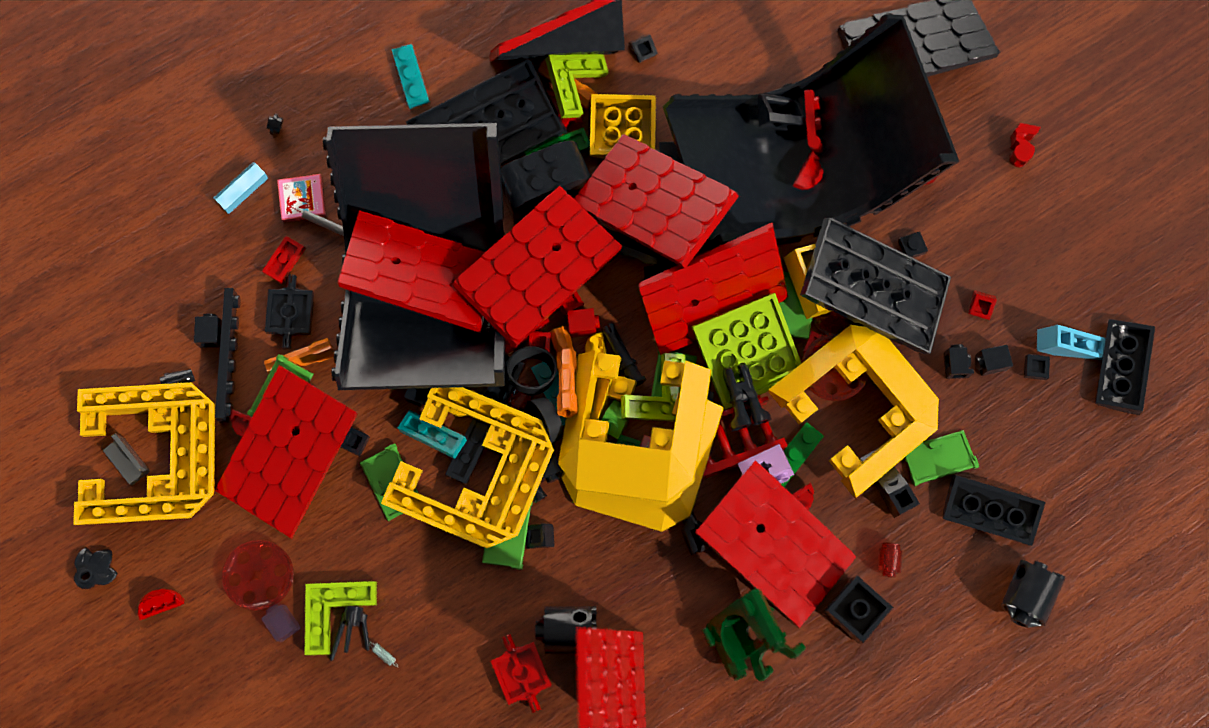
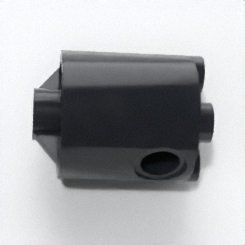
M1020 560L1000 606L1009 613L1010 620L1025 628L1045 626L1065 581V577L1059 573L1048 571V566L1042 562L1034 561L1031 564L1028 561Z
M596 606L545 607L544 616L539 621H535V640H540L544 643V653L577 654V628L597 629Z

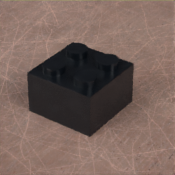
M857 575L851 578L823 613L860 644L866 641L894 607Z

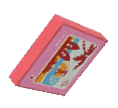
M321 174L277 180L281 220L283 223L305 220L302 218L304 210L320 217L326 216Z

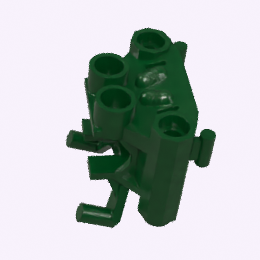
M761 589L752 590L734 601L711 619L705 626L706 628L702 630L709 647L715 646L729 678H734L735 681L747 676L746 671L748 667L744 660L748 658L751 660L755 678L758 681H764L774 671L770 665L763 666L762 658L766 651L771 650L772 653L780 652L788 658L795 659L806 649L802 642H799L793 648L785 644V637L787 635L781 631L772 613L774 608L769 606ZM749 628H751L757 636L755 640L750 638L748 633Z

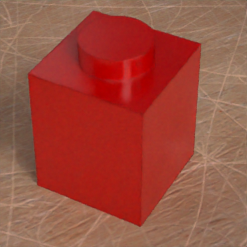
M594 308L567 311L571 338L596 334V328H600L599 315H594Z

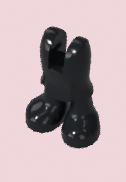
M745 362L738 364L741 382L736 383L730 366L723 368L724 382L730 395V404L733 405L734 418L729 423L731 431L747 428L751 425V422L755 426L772 420L770 413L762 408L758 400V393L754 389L751 374ZM745 402H748L750 408L751 421L744 406Z

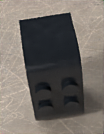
M563 141L514 160L501 168L503 199L515 225L559 186L572 198H575L588 179L591 178L581 152L574 141Z

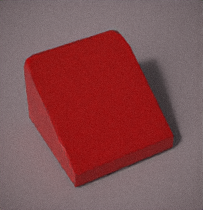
M974 290L968 314L990 320L997 302L996 297Z
M533 331L528 336V347H540L550 353L551 332Z

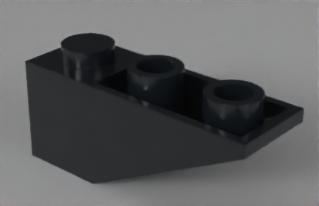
M874 450V451H872L871 453H869V454H867V455L861 457V458H860V461L863 462L866 458H868V457H869L872 453H874L876 450ZM892 467L874 483L893 518L920 504L909 484L895 467Z

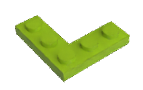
M548 55L545 60L561 118L582 116L584 113L574 78L605 77L608 74L604 55Z
M662 354L661 375L664 361L685 363V355ZM662 385V397L621 396V419L675 422L676 416L672 415V411L681 387Z
M376 581L306 584L305 655L330 654L331 607L377 605Z

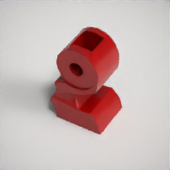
M1019 123L1010 136V148L1013 149V152L1010 154V162L1013 166L1024 167L1033 157L1035 147L1029 142L1033 140L1041 127Z

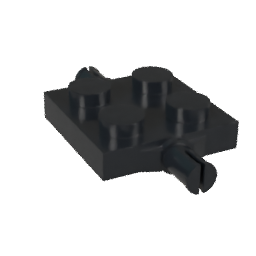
M296 275L287 276L286 288L280 290L268 289L265 333L283 336L282 349H291L292 336L311 335L314 292L312 290L296 288Z

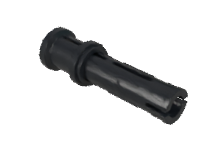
M614 323L609 324V329L606 325L601 330L614 354L621 357L619 371L624 373L626 378L636 380V387L643 384L647 379L641 375L637 367V360L631 358Z

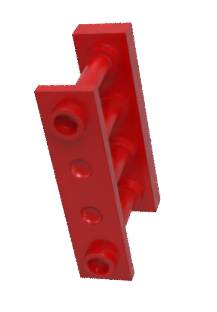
M760 395L757 396L761 406L766 405L769 401L768 396L762 398ZM748 403L744 404L746 412L749 411ZM734 409L722 412L720 421L730 417L734 418ZM719 422L716 436L724 454L722 456L723 460L715 463L709 455L702 480L739 467L738 463L778 444L785 450L787 447L785 438L778 439L777 436L774 437L769 422L760 424L766 439L764 441L765 445L757 447L756 444H753L747 428L738 430L745 448L743 453L736 455L735 452H732L722 424Z

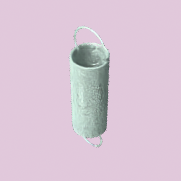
M378 643L375 644L372 651L389 666L394 665L395 658Z

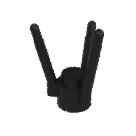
M345 606L329 658L331 661L334 660L345 626H347L344 653L349 651L352 627H359L360 623L362 624L365 650H370L367 614H363L364 608Z

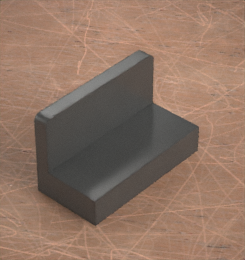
M114 433L112 438L115 441L103 451L128 484L134 485L148 474L150 470L127 440Z

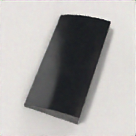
M1113 319L1108 320L1095 404L1135 415H1140L1143 412L1155 326Z
M953 474L942 519L1033 546L1046 502Z

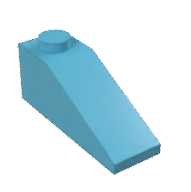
M1061 325L1037 330V351L1056 356L1102 360L1105 338Z

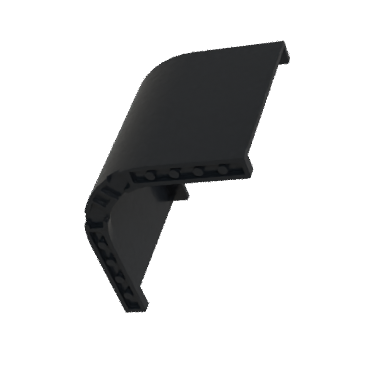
M892 13L883 15L879 22L867 28L861 37L853 40L849 47L837 53L832 61L824 64L823 68L796 83H788L780 89L762 93L798 98L805 115L804 91L813 90L815 96H819L820 109L817 110V117L821 118L822 129L818 130V137L823 144V150L816 155L820 158L818 161L821 169H823V175L819 183L808 190L793 187L809 153L812 152L807 140V126L797 132L759 128L758 94H743L740 96H733L732 94L716 96V94L682 96V94H675L662 106L681 164L728 186L739 195L708 237L707 243L710 250L770 223H773L777 245L797 243L803 237L812 234L814 238L818 237L820 229H822L823 220L828 217L850 227L862 222L860 217L869 213L876 215L886 210L960 162L903 15H894ZM769 103L773 113L791 115V106Z
M497 123L328 127L327 136L323 137V149L328 151L327 167L332 170L330 182L331 186H335L336 189L334 190V201L339 204L337 214L338 219L342 220L345 254H342V265L359 211L394 220L395 223L462 243V246L486 252L505 236ZM345 289V301H341L343 317H339V329L341 331L336 336L338 350L334 351L336 367H332V381H336L338 390L494 387L505 385L506 339L485 318L483 319L481 333L396 305L353 301L351 291Z

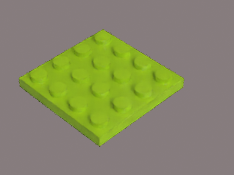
M770 293L691 326L708 369H711V379L724 409L733 406L730 404V395L723 378L724 367L730 366L732 368L737 383L741 382L738 364L745 362L749 368L754 389L758 395L768 392L771 387L802 364L775 293Z

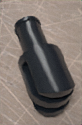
M692 510L691 516L683 520L684 526L681 531L690 554L694 555L711 547L695 533L703 522L696 520Z

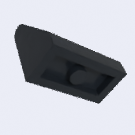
M758 94L759 128L797 132L807 126L806 115L798 98ZM769 103L791 106V115L773 113Z

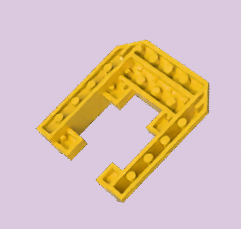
M850 325L771 387L768 392L781 408L785 407L796 422L800 424L818 410L804 390L833 367L836 368L848 384L862 373L866 372L894 406L878 419L892 438L863 462L860 461L848 445L828 460L842 477L840 481L854 498H857L938 429L939 399L890 339L867 327Z
M596 350L578 354L577 371L575 373L578 414L572 418H566L558 460L559 466L577 490L669 502L694 483L711 369L685 361V363L664 361L661 385L681 387L674 430L653 427L650 447L645 448L607 443L609 423L607 421L590 419L597 377L617 380L621 357L619 355L597 353Z
M618 376L617 380L597 377L590 419L602 421L611 398L621 401V396L633 395L637 384L636 380ZM678 392L674 404L673 416L677 415L680 392ZM707 400L694 483L669 502L577 490L563 471L561 478L575 506L660 532L689 518L724 408Z
M193 383L78 389L77 412L81 413L80 436H106V416L148 413V431L150 433L171 432L170 475L147 476V497L104 500L105 480H79L78 502H74V525L192 518L214 495L215 404Z
M464 387L431 388L427 396L428 400L419 418L420 420L442 428L451 408L490 424L482 446L503 455L488 491L483 496L463 488L456 507L452 508L414 492L423 470L401 461L392 482L389 483L381 504L485 548H490L518 536L554 451L542 420Z

